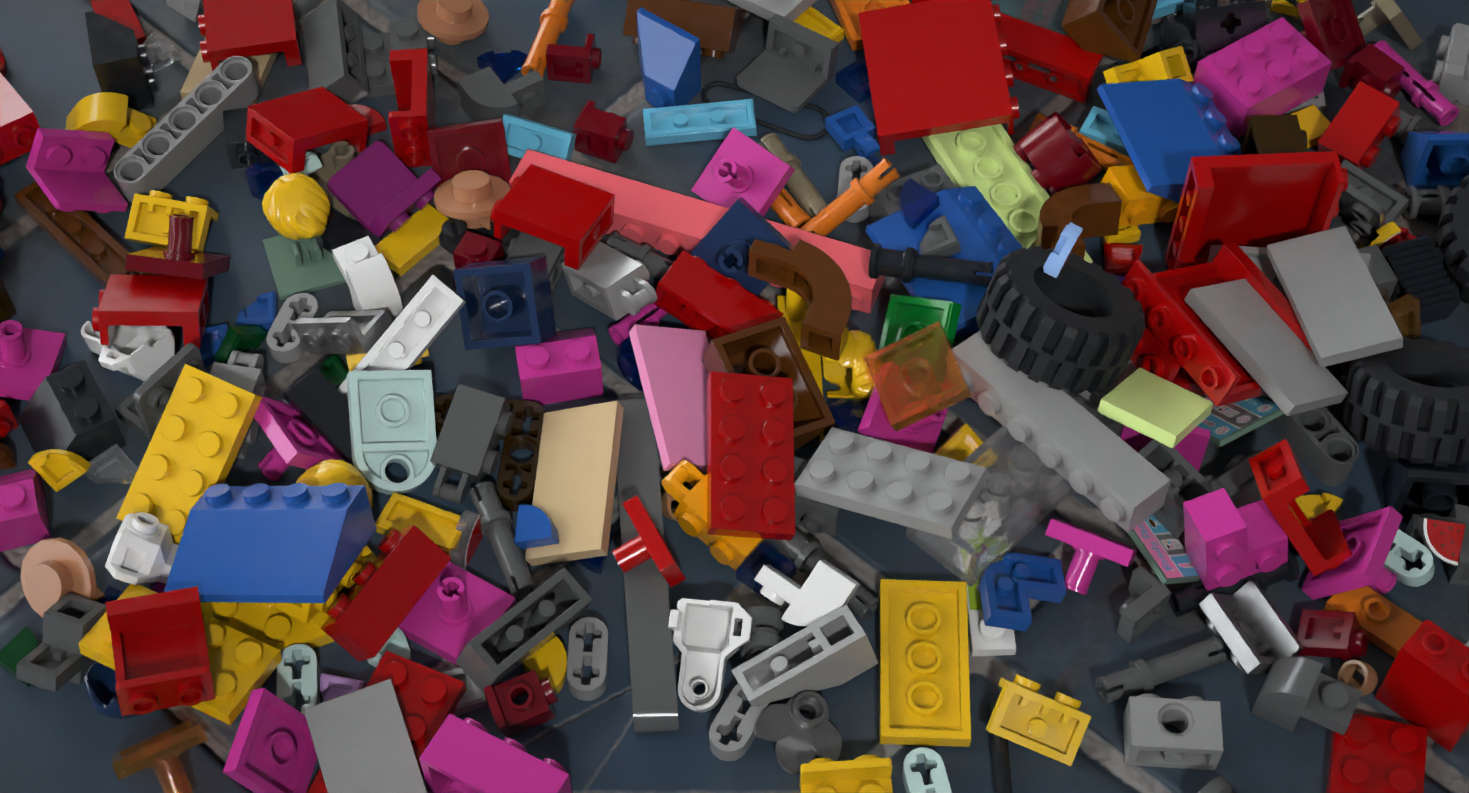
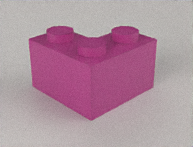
M1225 488L1183 502L1185 553L1207 591L1218 587L1232 586L1245 577L1259 572L1273 571L1281 564L1288 562V536L1263 499L1236 509Z

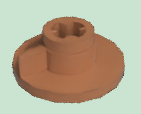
M420 0L417 6V19L423 29L447 45H457L466 40L477 38L485 32L489 23L488 9L480 0Z
M463 171L456 174L452 179L445 181L436 189L433 196L434 204L437 211L443 215L465 221L469 229L484 227L491 230L492 208L498 199L504 198L509 192L510 187L501 178L488 175L483 171Z
M61 537L41 540L29 548L22 561L20 578L23 593L31 608L42 618L44 612L67 593L93 601L105 597V594L97 587L94 567L88 556L72 541Z

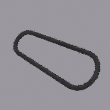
M714 81L706 84L702 89L701 99L704 103H711L707 99L706 93L709 89L717 86L746 93L750 92L733 83ZM807 103L804 108L820 112L825 118L830 116L824 108L818 105ZM755 118L756 124L800 140H817L828 133L824 128L817 134L803 135Z

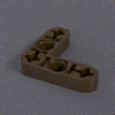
M443 394L434 399L436 432L439 434L445 419H442V416H445L449 410L454 394ZM506 399L511 407L510 412L513 413V421L507 436L501 435L499 439L504 440L496 485L497 494L502 506L507 510L515 512L518 511L519 505H531L533 502L543 418L546 411L542 405L534 401ZM527 417L534 418L530 423V436L525 435L523 430V423L526 422ZM519 449H528L533 452V457L526 462H516L511 458L512 454ZM515 475L520 476L522 489H519L517 495H510V491L514 489Z

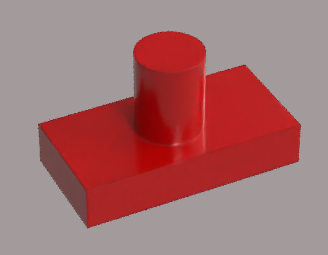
M636 495L622 503L639 533L635 538L612 550L623 572L627 573L652 558L670 587L685 580L683 572L639 497Z

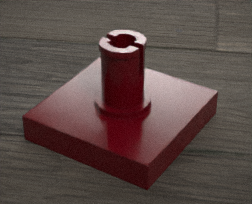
M1307 0L1296 4L1305 29L1299 33L1332 62L1329 71L1345 66L1349 58L1366 47L1351 0Z
M502 118L426 129L432 168L441 178L436 189L445 181L452 179L456 174L468 170L483 171L488 175L501 178L509 185L511 170Z
M171 214L169 215L168 247L155 246L126 254L125 270L203 280L229 271L230 256L192 251L194 216Z

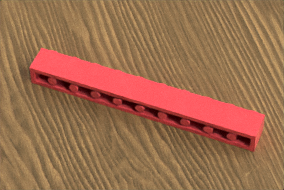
M527 149L509 180V186L511 187L513 180L517 176L521 177L530 164L615 194L613 224L606 232V235H613V232L617 231L640 245L648 244L667 255L679 256L683 250L690 254L730 209ZM767 220L794 247L798 240H802L830 256L838 264L848 280L852 296L851 310L871 313L885 281V276H879L877 279H870L869 277L871 250ZM770 283V285H772V286H774V287L784 288V287H781V286H778V285H775V284Z

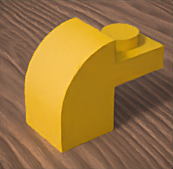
M1182 46L1160 51L1138 61L1103 71L1107 84L1179 78L1187 82L1194 81Z
M101 92L86 96L75 105L66 117L65 130L109 132L115 140L114 142L132 148L156 125V118L128 108V96L124 94Z

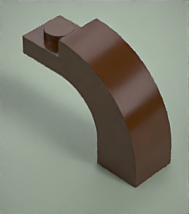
M1110 182L1079 185L1067 188L1049 197L1040 209L1036 246H1041L1044 250L1055 248L1063 229L1071 222L1083 228L1072 253L1081 256L1082 260H1084L1086 244L1083 239L1117 235L1122 200Z
M755 239L749 250L748 276L787 288L801 296L807 303L809 310L802 322L800 348L839 361L848 340L852 309L851 289L841 268L825 252L802 240H798L792 251L778 244Z

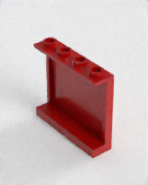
M929 0L858 12L881 156L896 154L894 141L1006 123L1008 135L1014 134L1013 119H1019L1020 112L1017 96L1010 97L1008 88L1014 87L1011 65L1004 66L1002 57L1008 56L1005 34L998 35L996 26H1002L999 4L992 5L991 0Z
M1337 151L1191 157L1165 254L1167 271L1207 263L1211 244L1223 245L1235 242L1238 246L1267 248L1269 244L1329 230L1332 218H1336L1339 212L1341 193L1345 192L1348 187V172L1345 167H1341Z
M1235 242L1223 244L1212 262L1153 274L1140 260H1136L1121 284L1131 289L1135 296L1134 300L1140 301L1145 316V324L1217 407L1266 395V393L1186 303L1184 299L1190 289L1246 279L1313 353L1290 302Z

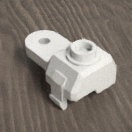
M87 321L81 328V335L89 349L100 355L98 361L102 367L112 371L118 370L142 381H146L172 356H175V336L171 329H168L166 326L116 325L110 346L101 345L100 332L93 331L90 321Z
M145 512L130 513L124 517L117 532L105 568L115 579L133 585L158 581L166 584L179 545L173 543L169 526L159 523L155 516Z
M682 598L677 603V610H670L668 628L674 632L673 642L682 653L678 696L681 702L694 712H707L718 705L723 694L727 659L735 654L739 647L750 641L753 619L739 603ZM738 622H742L741 636H736ZM698 684L706 686L705 692L701 695L695 694L694 691Z

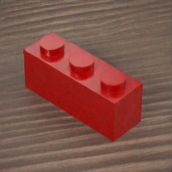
M684 250L659 281L655 291L657 300L653 303L692 329L705 331L707 338L710 340L781 318L784 315L768 300L758 298L744 289L735 279L725 277L709 267L703 259L692 256Z
M414 524L400 531L396 528L391 530L378 545L382 552L372 563L368 560L354 574L352 581L356 584L347 596L341 593L325 612L329 618L320 629L358 662L377 655L452 559Z

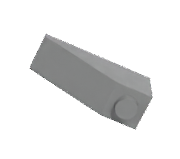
M846 604L731 671L751 706L794 697L804 691L815 692L840 686L877 665L878 660L866 633Z

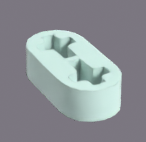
M1398 529L1390 548L1392 550L1389 551L1384 566L1396 574L1397 580L1405 585L1413 587L1425 585L1432 579L1435 571L1431 551ZM1401 556L1410 562H1415L1420 558L1423 568L1420 570L1413 567L1410 571H1407L1406 563Z
M294 644L281 652L282 661L277 666V697L290 706L295 707L296 693H302L305 704L301 707V713L304 714L303 709L320 704V666L316 653L311 647L305 644ZM298 660H304L305 665L301 668V679H296L292 670Z
M919 747L911 750L906 755L902 769V780L906 793H952L944 762L936 751L927 747ZM923 763L925 769L931 770L928 785H924L921 773L915 772L916 764Z

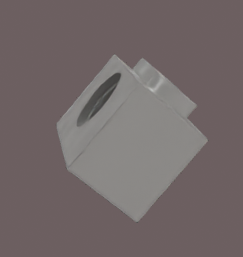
M1141 694L1137 697L1129 696L1123 714L1125 765L1216 770L1224 751L1220 701H1206L1198 696H1189L1183 699L1161 698L1156 694ZM1164 725L1174 726L1181 733H1171L1164 728Z

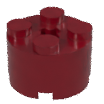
M1056 111L1041 121L1013 146L1020 158L1025 163L1030 162L1034 167L1031 174L1043 189L1046 190L1048 188L1053 195L1067 188L1085 185L1102 170L1100 162L1081 137L1078 138L1071 130L1070 124Z

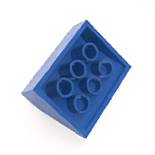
M1179 78L1101 84L1097 89L1147 192L1179 203L1191 157L1242 155L1239 150L1241 147L1240 143L1231 135L1226 126L1227 120L1225 116L1217 110L1212 100V92L1201 83L1192 84Z
M976 186L943 189L868 225L865 231L873 243H879L885 249L905 251L907 247H913L921 255L920 243L929 230V225L937 218L945 215L961 248V252L945 258L993 262V273L976 272V275L993 277L1000 260L1004 256L1023 248ZM916 278L910 284L903 283L912 297L949 301L962 305L955 336L980 331L976 315L978 313L977 308L987 289L984 286Z
M258 483L251 486L217 484L209 487L190 509L164 592L198 586L200 602L326 603L377 530L365 486L346 485L344 483H333L327 486H307L304 483H295L289 486H268L264 483Z

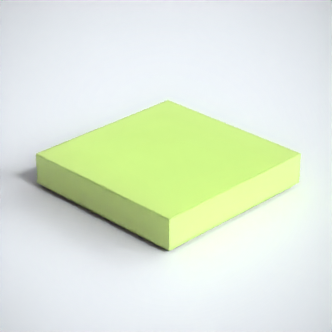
M1139 367L1101 399L1098 412L1170 448H1174L1210 415L1214 403Z

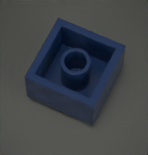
M546 256L470 263L453 270L457 295L466 301L459 310L465 350L537 344L557 335Z

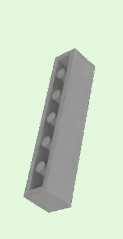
M980 331L950 350L947 378L952 385L959 391L965 392L979 404V407L986 415L994 417L1008 429L1015 440L1023 442L1037 454L1045 466L1053 468L1078 494L1087 497L1101 510L1108 520L1116 522L1128 533L1163 507L1171 480L1065 391L1049 388V384L1041 381L1036 383L1028 379V375L1023 372H1016L1008 367V362L1003 358L999 359L992 352L991 345L985 344Z

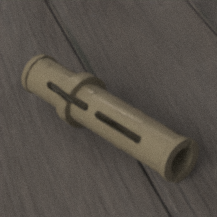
M769 133L762 137L761 141L765 146L758 142L759 145L795 169L785 185L807 215L813 218L827 207L828 204L801 168V161L795 154L792 155L787 150L777 133Z

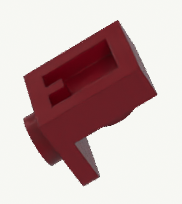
M587 33L584 47L548 44L546 51L548 80L591 84L594 69L600 70L602 61V49L596 47L595 34Z
M1302 610L1297 638L1303 645V650L1298 654L1299 656L1342 658L1344 663L1349 660L1360 661V656H1366L1368 651V633L1361 628L1355 612Z

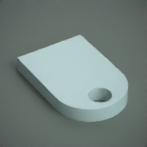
M431 370L349 371L347 374L351 451L354 467L364 476L369 487L380 493L392 495L393 492L405 494L417 489L426 481L434 469L430 460L437 439ZM390 463L401 464L407 471V479L401 483L390 481L385 474L386 465Z

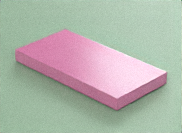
M635 324L629 331V336L663 470L672 471L682 460H685L695 466L701 473H707L708 374L702 363V359L709 346L706 332L702 330Z

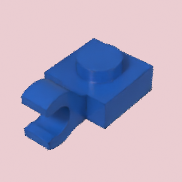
M858 105L825 118V129L843 151L854 148L857 156L868 159L873 167L880 162L874 155V153L880 151V146L875 140L876 127Z

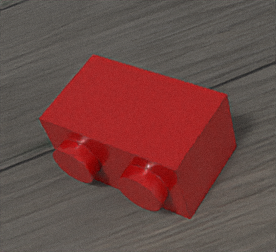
M1360 81L1318 140V152L1337 151L1340 164L1347 160L1361 170L1364 167L1369 169L1380 154L1381 149L1378 146L1385 136L1391 138L1402 122V118H1400V102Z

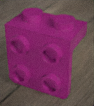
M375 141L334 174L327 182V188L365 229L381 238L390 230L393 233L399 231L411 219L408 214L418 207L420 211L426 208L434 200V189L441 181V178L432 168L417 178L383 142Z

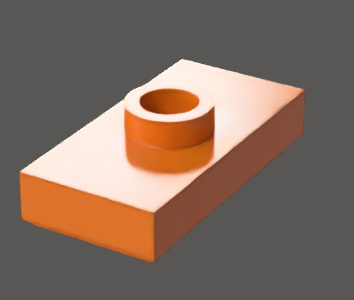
M1368 586L1332 595L1323 609L1326 611L1355 612L1361 628L1368 633V640L1394 658L1398 655L1401 647L1423 623Z

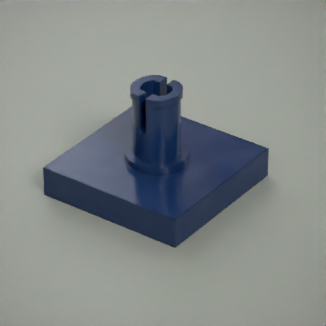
M741 197L737 199L692 250L690 255L703 259L709 267L725 277L735 279L744 289L758 297L770 283L748 276L749 250L754 240L758 239L767 243L778 244L792 251L795 247Z

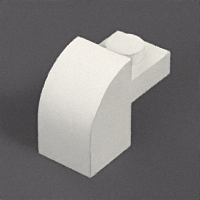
M369 236L333 249L334 260L349 286L355 310H386L394 322L403 311L401 298L382 253L378 254Z
M826 560L818 561L803 586L771 565H763L754 579L763 585L760 593L780 606H782L784 601L790 604L781 619L796 626H809L848 604L860 583Z

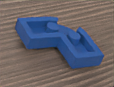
M1006 553L1001 561L991 564L982 575L979 585L985 626L1027 631L1032 622L1029 599L1061 603L1067 593L1061 559L1022 553Z

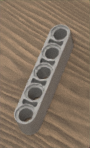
M232 56L224 60L116 163L114 175L128 202H133L134 193L149 195L150 190L161 191L224 130L223 111L247 108L256 100L260 87L252 64L247 58Z

